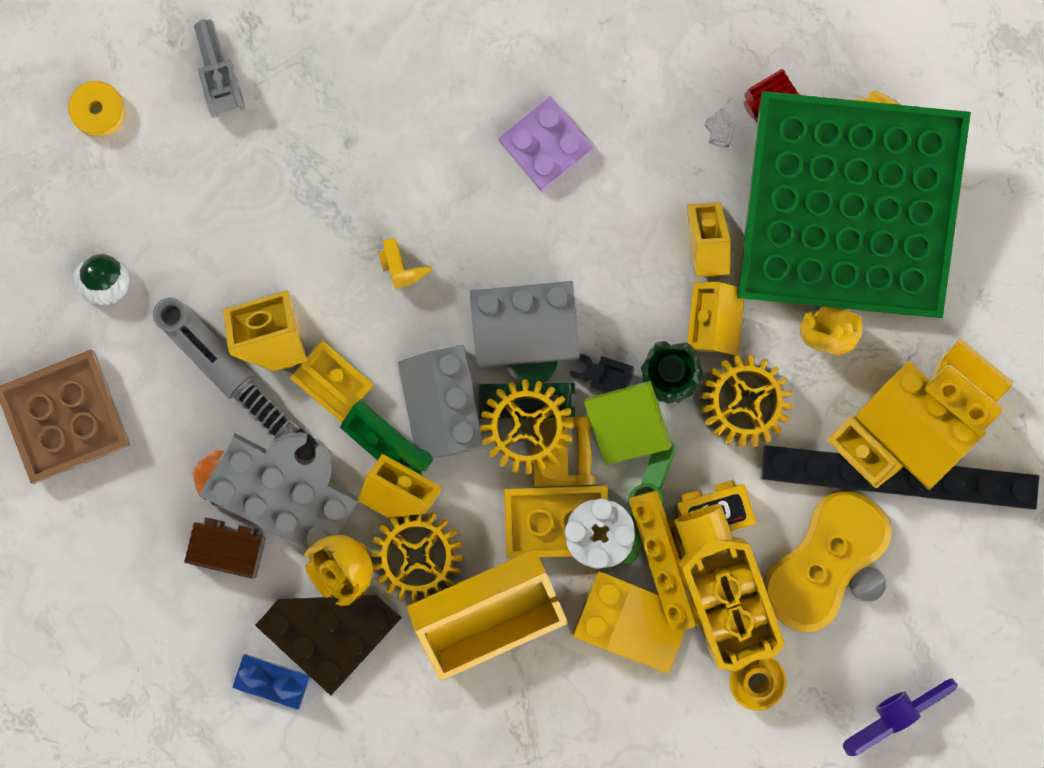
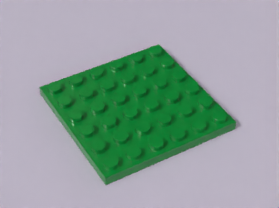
M761 91L738 298L943 318L971 112Z

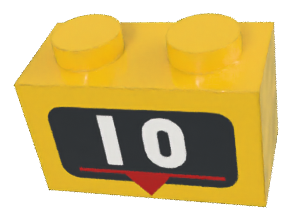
M734 480L714 485L716 492L704 496L701 489L681 495L683 502L675 504L679 517L706 506L721 504L731 531L757 524L745 484L736 486Z

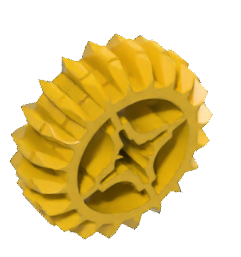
M738 355L733 360L734 368H732L727 360L721 362L724 373L716 368L710 371L712 377L717 381L714 382L706 379L703 382V386L710 389L711 393H701L699 398L710 401V405L701 407L700 412L712 413L713 417L708 418L704 423L706 426L712 425L714 422L719 425L713 432L715 437L722 434L723 431L727 432L724 443L730 444L734 436H737V445L739 448H743L746 444V438L749 437L751 446L757 447L759 445L758 435L761 436L765 443H768L772 440L768 430L770 429L773 433L779 435L782 429L776 422H789L790 418L781 413V411L793 409V404L783 402V398H787L793 393L792 390L788 389L781 391L780 386L788 382V379L782 377L776 381L773 376L778 373L779 368L775 366L767 372L765 370L768 364L767 359H762L758 367L754 366V355L748 356L746 365H743L742 358ZM738 375H753L761 379L766 385L757 389H751L743 380L740 381ZM728 380L731 385L730 389L733 394V400L728 406L720 409V390L725 381ZM741 393H745V396L749 394L754 396L760 393V396L753 399L754 401L750 404L752 410H747V406L732 410V407L739 404L738 402L742 399ZM771 394L773 399L772 412L764 423L761 418L760 402L764 397ZM734 414H742L749 422H752L755 429L738 428L728 422L726 418Z
M528 380L522 381V391H517L514 382L508 384L511 392L510 395L506 396L502 389L496 391L498 397L502 400L499 404L493 399L487 401V404L495 409L493 414L487 411H483L481 414L482 418L491 420V425H481L480 431L491 432L492 435L482 440L483 445L495 443L496 447L489 452L490 457L493 458L501 452L504 455L499 462L501 467H504L509 459L513 460L512 472L517 473L519 463H525L526 474H531V463L537 462L538 469L541 472L545 471L546 468L543 462L545 458H548L550 463L555 465L558 461L552 453L556 450L562 455L566 454L567 450L559 445L560 441L572 442L573 437L563 434V429L574 428V422H563L562 419L569 416L572 411L570 408L559 410L558 407L565 401L563 396L558 397L554 402L550 399L555 391L553 387H550L544 395L540 393L542 388V382L540 381L536 382L534 391L528 390ZM521 399H533L543 403L545 406L535 413L528 414L523 412L514 402ZM506 408L513 418L515 426L501 440L498 435V421L503 410ZM515 413H518L522 419L527 418V421L529 418L535 420L542 416L533 426L534 435L539 441H536L532 435L527 436V433L525 436L519 434L512 438L521 428L519 418ZM553 414L556 422V434L554 440L548 446L539 432V427L546 418ZM521 440H527L540 453L523 456L510 451L508 448Z
M435 512L430 513L428 521L423 520L424 514H417L416 520H411V515L403 516L404 523H400L397 517H391L390 521L395 528L390 530L387 526L382 525L380 530L387 535L386 539L383 540L379 537H374L373 539L375 544L382 545L381 551L375 550L370 552L371 557H381V563L374 564L373 571L383 568L385 574L377 578V582L381 584L389 579L392 583L387 587L386 592L391 594L396 587L400 588L398 599L401 601L405 599L407 591L412 592L411 601L415 603L419 600L420 592H423L424 598L431 596L430 590L435 589L436 593L444 590L440 586L442 582L451 587L455 585V582L447 577L449 573L460 575L462 572L461 569L453 567V561H464V556L454 555L453 549L463 547V543L461 541L451 543L450 538L458 533L457 530L452 529L445 533L443 529L449 523L445 518L441 520L438 526L435 525L434 521L437 516ZM412 527H425L431 530L427 537L417 544H413L399 535L404 530ZM439 537L446 550V562L443 570L437 566L430 555L431 549ZM429 541V544L424 549L426 554L423 556H427L426 562L432 568L417 562L406 571V568L411 563L409 558L412 556H408L409 550L404 547V544L409 548L418 550ZM392 543L404 555V563L397 574L394 573L389 560ZM418 568L424 569L436 578L425 585H412L404 582L408 575Z

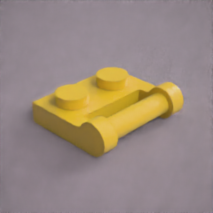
M589 416L563 417V422H574V428H577L578 475L568 476L567 442L561 440L559 445L565 447L567 452L565 455L560 454L556 450L552 453L558 461L557 464L553 465L548 458H545L543 462L546 469L541 472L538 469L537 462L533 463L534 487L595 486L596 475H592V425ZM539 418L532 419V430ZM546 418L539 427V432L548 446L552 443L556 434L555 418ZM563 429V434H567V429ZM533 430V437L536 439V441H539L537 437L534 435L535 432ZM533 445V455L540 453Z

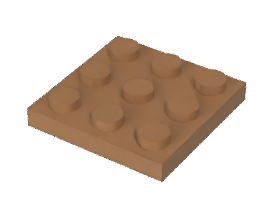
M90 349L0 385V404L31 484H36L131 446L94 350Z

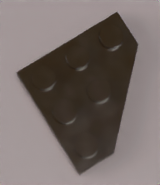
M377 594L360 595L347 606L335 604L339 599L334 596L328 598L278 599L255 626L332 696L402 619Z

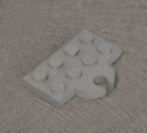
M302 432L287 433L278 437L267 449L234 433L200 494L203 498L306 550L326 536L338 535L358 502L357 496L329 482L332 474L331 456L320 440L315 444V455L313 458L301 460L296 456L295 451L305 445L308 434Z

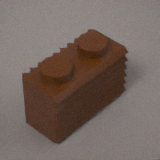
M205 517L204 523L194 522L184 563L251 579L257 577L266 540L265 537L258 536L259 529L238 525L237 531L224 528L225 521Z

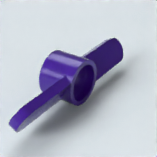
M953 678L948 679L914 701H911L906 691L887 698L875 708L881 718L844 741L843 749L848 756H857L891 734L909 727L921 717L919 713L950 695L956 690L958 684Z

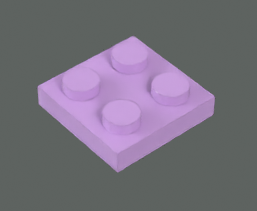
M551 96L498 138L501 145L541 192L587 156L594 148Z

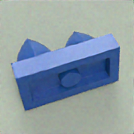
M243 654L232 688L298 710L300 709L310 676L282 665Z

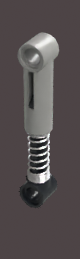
M171 297L164 298L155 305L152 315L157 327L165 332L228 399L234 397L236 401H241L242 408H248V414L254 415L255 421H260L262 423L261 427L268 429V435H274L275 440L287 433H307L303 428H298L295 422H291V419L287 420L283 416L285 412L280 413L277 410L278 405L274 406L271 403L272 399L268 400L264 396L265 392L261 393L258 390L259 385L255 386L256 382L252 380L254 375L238 358L230 355L228 348L187 305ZM174 308L179 309L181 314L179 321L173 325H168L166 323L168 311ZM190 330L209 351L205 354L185 332ZM308 434L306 442L311 445L312 452L306 460L314 457L315 444L318 442L317 439Z

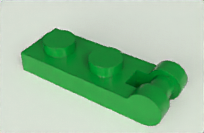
M359 400L352 406L339 427L376 460L384 454L420 475L433 462L429 452L417 449L362 400Z

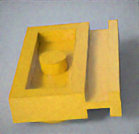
M323 340L307 357V362H303L299 369L290 376L297 385L341 423L352 406L359 400H363L375 387L372 382Z

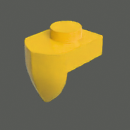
M396 237L382 241L384 250L378 252L383 272L390 271L394 289L410 286L432 271L431 266L404 270Z

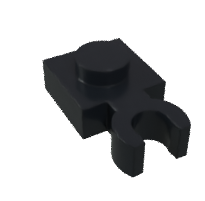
M579 354L580 359H577V361L585 363L586 370L582 373L570 372V376L575 381L585 382L589 379L592 380L590 389L604 394L629 387L635 368L634 366L601 356L597 365L587 355Z

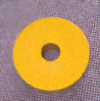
M90 81L82 84L73 92L69 100L68 111L73 124L80 131L92 137H104L115 132L122 124L125 117V104L121 95L111 85L101 81ZM101 104V112L92 114L93 106Z

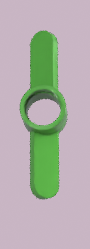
M672 441V446L669 450L651 455L641 485L636 486L628 496L630 516L635 528V539L632 551L622 563H633L642 545L629 499L634 497L640 489L647 488L652 491H658L662 505H664V497L661 491L676 452V446Z

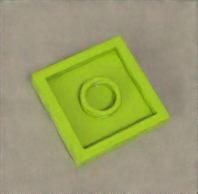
M651 381L589 397L584 401L605 466L671 448L672 443Z

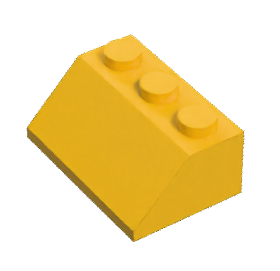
M908 361L854 416V419L930 490L986 432L983 431L978 435L925 390L929 379L914 364Z

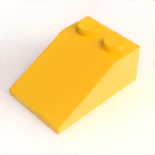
M597 570L572 636L669 674L686 629L670 630L659 595Z

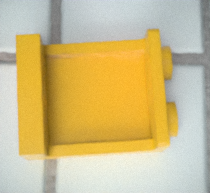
M959 338L938 360L925 390L980 435L1002 413L1003 408L997 402L1012 387L1013 381L963 339Z

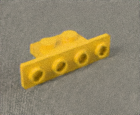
M658 491L630 498L629 503L670 630L678 631L698 626L700 621L694 602L679 567L680 558L686 552L677 530L675 519L667 521Z

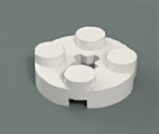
M602 498L586 501L572 512L565 528V536L569 551L580 563L596 569L610 568L624 561L632 551L635 528L630 514L621 505ZM595 525H598L600 528L605 525L608 526L609 531L606 535L609 540L603 543L601 540L594 542L591 539L594 535L592 528Z

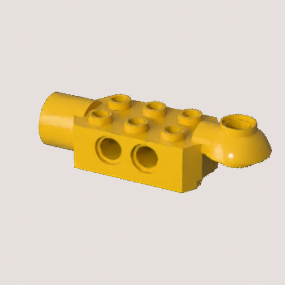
M721 504L710 505L691 511L675 520L686 552L680 558L679 567L693 599L700 621L699 625L710 656L718 669L732 671L729 680L730 691L737 703L746 709L755 711L769 709L779 702L785 693L787 685L783 667L773 658L784 647L785 641L750 544L743 538L732 536ZM756 673L764 674V681L760 686H749V679L752 675Z

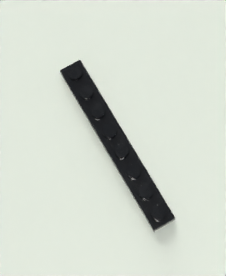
M765 445L763 448L760 480L1037 510L1040 475L953 466L928 490L903 466L896 474L875 488L840 453Z

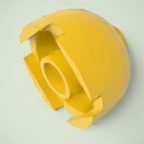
M344 534L326 536L309 547L304 554V557L309 556V563L305 565V569L312 584L325 598L333 595L339 599L335 603L337 605H350L371 583L373 565L370 552L363 543L358 542L354 538Z

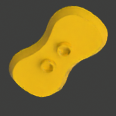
M848 489L832 492L818 503L803 541L791 553L776 561L767 570L763 578L774 614L780 622L796 631L810 633L823 629L834 620L850 580L858 571L882 556L889 546L892 534L891 522L879 505L865 495Z

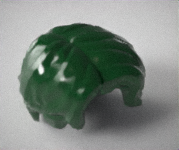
M666 341L656 342L641 366L642 382L651 381L658 401L668 404L675 401L680 403L690 397L703 378L700 359L697 357V353L691 344L687 342L673 345Z

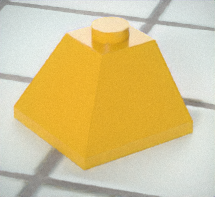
M288 290L223 310L228 351L231 356L272 371L291 368L297 364L307 362L304 341Z

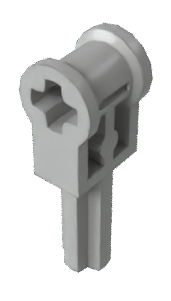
M211 19L199 20L194 25L205 67L199 68L198 72L212 118L218 117L220 112L237 107L240 110L245 109L234 65L231 60L224 61L214 22Z

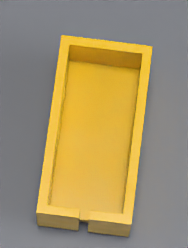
M536 549L407 606L414 631L440 681L568 624Z

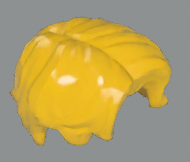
M821 306L814 316H812V312L805 314L800 324V335L803 342L812 349L823 353H830L834 356H842L853 350L861 339L863 333L862 317L848 310Z

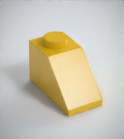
M721 202L687 204L690 249L695 277L730 275L731 240Z
M382 454L367 474L358 502L387 518L426 514L443 487Z

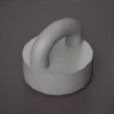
M864 567L853 576L849 587L856 598L871 602L883 595L886 581L884 575L879 570L873 567Z

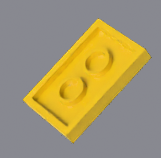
M608 486L504 489L506 559L516 558L536 549L539 557L573 556L568 549L565 536L568 519L572 512L586 501L602 498L608 500ZM595 525L592 528L594 535L591 539L594 542L601 540L605 543L609 540L606 535L609 531L607 525L601 528Z

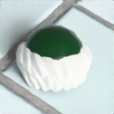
M106 254L92 255L87 260L81 262L73 273L75 289L84 300L92 305L96 303L101 306L109 305L110 303H116L117 300H121L127 292L130 280L126 266L114 257Z

